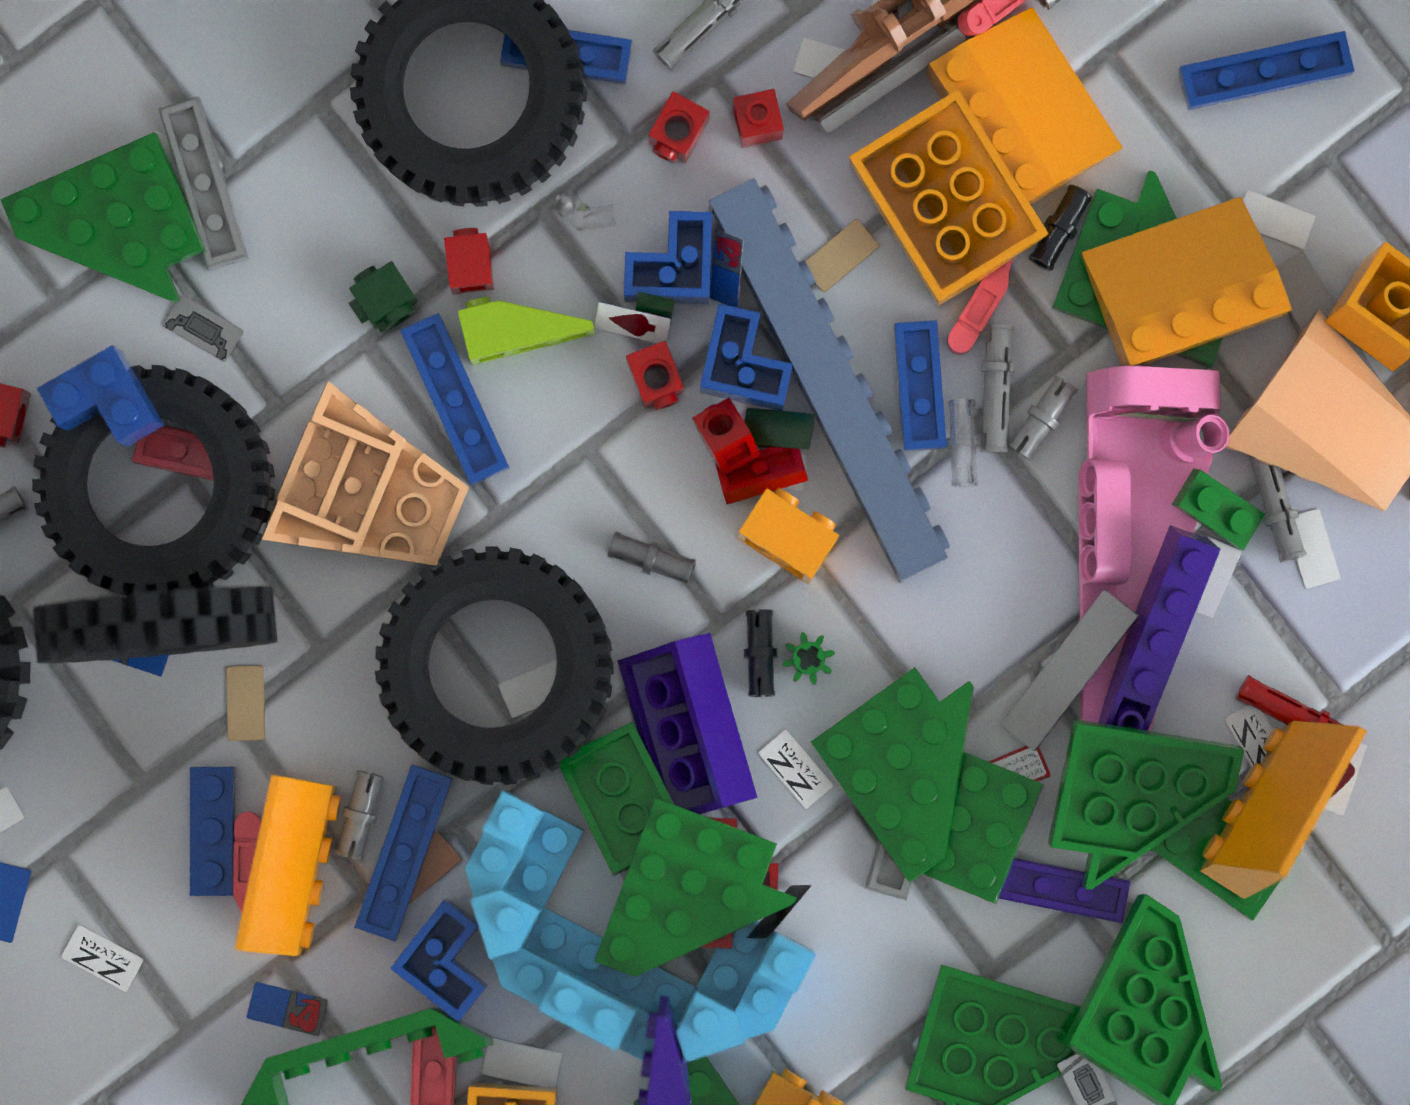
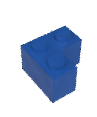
M669 211L668 253L625 252V302H637L638 292L673 299L675 300L674 304L709 305L712 212Z
M718 304L700 384V393L725 399L729 397L734 401L783 411L793 364L752 355L760 320L759 312Z
M114 345L109 346L36 388L57 426L66 431L72 430L101 413L116 441L128 447L164 426L123 351Z
M448 898L443 899L390 968L457 1022L465 1016L488 986L483 980L454 959L479 928L478 922Z

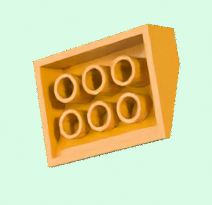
M1033 7L963 42L929 63L926 76L940 98L943 99L959 89L1030 205L1035 204L1123 148Z
M959 89L849 156L850 166L938 307L970 288L1049 234Z
M1241 196L1080 253L1121 366H1145L1284 317L1292 310L1277 267Z
M1293 721L1282 729L1276 727L1263 745L1262 749L1267 751L1261 764L1255 763L1243 780V785L1247 789L1241 800L1234 799L1227 808L1222 819L1227 822L1220 836L1215 834L1206 845L1202 856L1207 858L1200 872L1243 899L1286 878L1367 731L1360 726Z
M271 775L236 939V950L298 956L302 954L303 947L310 948L315 929V923L308 922L311 906H319L324 885L323 880L317 879L320 863H328L333 842L332 838L326 837L330 820L337 821L341 805V796L335 795L337 786L289 776Z

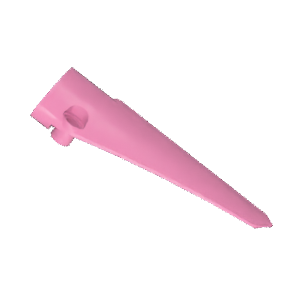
M1115 366L1086 373L1087 460L1082 463L1078 477L1080 620L1104 589L1136 612L1169 526L1172 525L1194 533L1197 521L1177 509L1172 503L1193 468L1200 469L1209 474L1213 454L1223 450L1229 441L1228 426L1218 416V411L1221 410L1220 371ZM1140 413L1197 420L1172 422L1115 415ZM1200 429L1204 434V443L1200 439ZM1127 633L1080 693L1081 720L1098 723ZM1154 717L1151 721L1148 731H1152Z

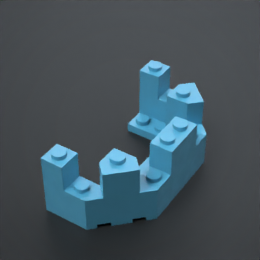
M509 791L501 792L482 829L484 832L465 867L474 897L471 899V903L489 959L493 958L501 987L539 1006L538 1010L615 1051L619 1048L642 1061L644 1050L653 1051L654 1039L646 1038L649 1011L658 1012L660 996H668L678 1026L676 1033L685 1062L745 1044V1039L775 1030L793 993H797L816 956L812 949L775 930L769 938H747L759 922L756 921L733 932L732 949H715L697 986L659 966L634 977L594 962L603 937L545 907L584 830Z

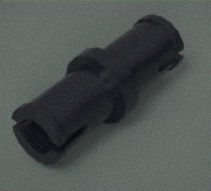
M1076 185L1068 186V190L1054 215L1047 217L1044 226L1049 234L1038 242L1034 251L1029 256V260L1042 269L1053 270L1054 264L1067 241L1073 240L1078 231L1075 227L1087 205L1093 199L1090 193Z
M759 609V612H756V610L746 611L748 648L744 649V659H748V697L775 696L773 658H777V648H773V610Z

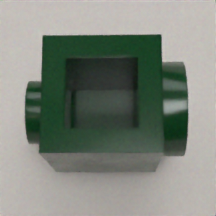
M390 261L378 270L375 266H371L354 277L353 280L356 284L349 289L355 299L350 301L349 305L362 324L370 320L374 328H378L383 333L402 324L416 312L413 305L418 303L393 261Z

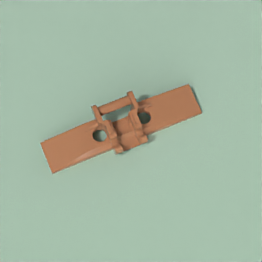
M879 0L865 10H855L850 15L861 31L855 42L786 103L788 109L804 121L890 63L892 61L891 57L902 51L904 46L936 24L942 27L973 5L977 0H911L913 10L898 20L891 12L909 0Z

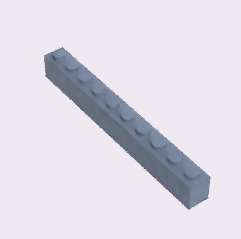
M753 178L710 199L709 209L720 231L743 239L741 272L787 363L793 364L792 373L813 414L816 415L815 418L900 583L944 561L948 557L945 549L950 547L949 542L939 524L932 527L925 513L931 508L920 487L912 488L906 476L907 473L911 472V468L901 449L894 451L886 436L892 434L891 428L882 411L874 413L867 399L873 396L867 380L862 373L855 376L848 362L854 357L843 335L836 338L829 323L834 321L833 314L824 298L816 299L810 285L815 283V280L805 260L797 262L791 250V247L796 246V242L786 223L779 225L771 210L777 208V205L767 185L759 187L756 179Z

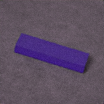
M1015 858L998 899L1123 924L1131 881L1110 877L1090 890L1085 889L1082 885L1084 872Z

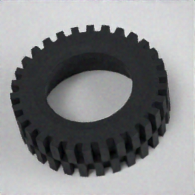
M398 0L392 6L385 1L378 8L383 14L377 23L371 19L364 28L369 34L366 43L359 40L355 52L360 56L359 64L352 63L350 76L356 80V87H350V97L357 106V110L353 111L356 123L363 129L364 133L361 135L366 145L374 151L375 154L373 155L390 173L409 188L418 193L425 194L432 200L438 202L442 200L448 201L454 206L464 207L465 203H472L475 207L488 206V201L496 200L499 204L511 201L510 195L517 192L522 196L532 191L530 185L539 179L543 183L551 176L548 171L554 164H557L559 167L567 158L564 155L567 146L573 147L578 138L575 133L577 124H583L585 113L582 110V103L587 102V89L583 83V78H586L584 66L580 61L578 47L569 30L550 4H547L544 0ZM474 22L488 25L501 31L517 45L528 68L529 94L522 115L516 124L501 138L476 148H454L432 140L414 123L405 103L404 76L413 52L427 36L451 24Z
M140 365L131 366L160 419L176 422L184 426L200 440L206 449L212 464L214 480L212 496L206 512L188 533L166 544L154 546L131 544L109 532L95 515L87 488L91 460L100 444L112 433L100 413L70 431L56 426L52 435L43 432L39 443L46 446L44 456L35 455L33 467L41 470L40 479H32V491L40 494L41 502L34 503L36 515L45 519L46 524L41 526L46 538L54 540L56 545L52 547L60 558L68 560L70 563L68 567L76 574L88 578V582L120 595H135V593L168 592L195 588L198 590L215 587L213 582L218 579L226 581L235 574L232 568L237 563L244 565L251 557L247 553L251 545H259L263 534L259 533L263 522L267 523L271 513L267 510L268 500L274 501L275 488L270 486V477H275L273 465L267 460V454H270L267 442L261 439L259 435L261 430L256 422L246 414V409L210 381L201 376H194L190 372L175 368V371L170 370L164 365H152V369H145ZM52 417L50 422L57 425Z
M485 546L486 552L477 553L474 548L462 550L463 557L453 559L450 555L439 559L442 566L433 571L427 566L418 573L422 579L415 586L410 582L405 585L401 591L406 596L400 604L393 601L388 609V612L392 615L389 624L382 622L379 635L384 639L382 647L376 646L375 659L380 662V670H375L376 683L382 689V693L379 694L381 704L388 710L390 715L387 718L393 728L401 734L400 738L418 753L420 757L441 771L452 774L458 779L468 782L473 780L484 785H493V782L511 785L517 784V780L526 778L528 781L539 778V773L547 769L551 772L562 766L560 761L567 756L572 758L580 751L578 746L584 739L588 741L596 732L593 729L598 719L602 721L606 712L604 707L606 698L611 697L613 686L610 684V677L614 675V662L611 659L610 651H612V646L605 630L606 626L593 602L575 579L572 580L556 564L552 566L547 563L545 558L534 553L531 557L525 555L521 549L510 547L509 552H502L498 546ZM487 600L512 602L534 613L547 627L553 639L557 657L555 679L544 702L525 719L508 726L495 728L468 724L448 712L437 698L429 675L431 647L443 624L462 608Z

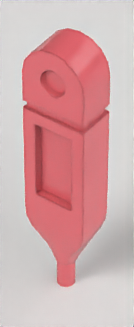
M977 0L959 15V30L962 34L969 37L981 34L1026 0Z
M1015 257L982 279L957 320L958 322L955 323L948 335L947 346L950 351L957 355H962L973 347L1008 288L1010 267Z
M243 812L237 816L234 822L233 896L241 913L243 911L262 821L259 815L254 812Z

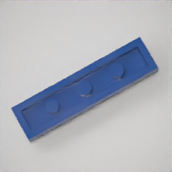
M1341 31L1180 66L1178 71L1187 110L1349 76L1354 73V67L1346 33Z
M437 313L401 329V334L470 485L472 486L509 469L510 467L440 314Z
M411 764L354 928L397 941L453 778Z

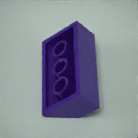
M710 633L676 640L617 660L638 734L674 805L697 814H703L758 798Z

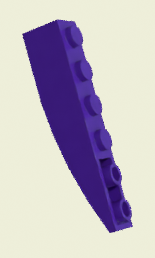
M1172 525L1169 526L1136 609V613L1140 616L1129 629L1098 723L1148 731L1221 550L1210 539Z
M660 996L658 1012L649 1011L646 1038H653L654 1046L653 1051L644 1050L641 1077L649 1078L648 1090L639 1089L637 1105H692L687 1065L676 1033L678 1026L668 996Z

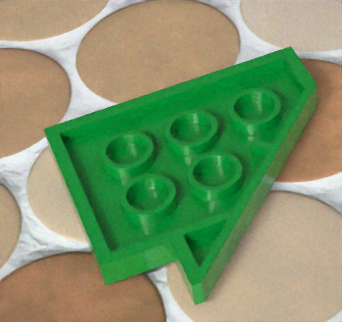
M155 132L0 199L17 239L174 303L180 301V297L167 267L206 251L161 140Z
M1149 170L1136 203L1100 189L1096 190L1052 309L1108 330L1080 253L1177 219L1156 172ZM1222 339L1176 355L1211 368Z
M915 667L811 741L814 748L910 883L946 858L975 688L968 681L946 698L939 701Z
M1074 719L1048 844L1051 848L1088 853L1082 885L1085 889L1092 890L1236 791L1244 749L1239 745Z
M655 798L594 962L636 977L795 904L797 897L762 885L777 843Z
M1139 894L1062 1044L1155 1105H1175L1189 1077L1210 1091H1220L1222 1082L1180 916L1149 895Z
M941 964L904 1089L944 1101L945 1105H1007L1062 1075L1057 1064L1077 1054L1062 1043L1081 1006Z

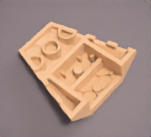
M1318 309L1293 343L1295 345L1255 403L1243 413L1229 433V441L1226 448L1233 451L1238 450L1255 457V460L1270 466L1275 465L1294 473L1299 478L1309 482L1314 481L1331 488V491L1380 511H1385L1410 476V415L1341 334L1325 322L1326 317Z
M327 381L307 422L276 496L261 540L437 566L469 486Z

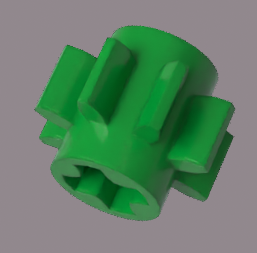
M802 632L800 634L801 644L798 647L786 643V649L792 652L793 655L792 659L784 661L782 666L794 667L797 671L793 677L794 682L798 681L802 675H809L811 684L816 685L817 677L815 673L819 670L825 674H831L832 670L824 665L825 658L833 656L835 652L832 650L823 651L820 646L824 639L823 635L819 636L814 643L808 642L807 635ZM810 647L814 648L817 651L815 659L820 662L819 666L810 665L806 670L802 669L799 666L802 659L797 656L798 651L807 652Z

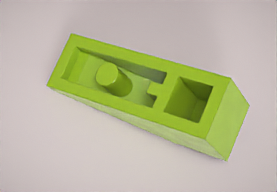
M490 297L470 300L465 303L466 309L458 310L472 365L595 335L591 320L500 300L491 302Z

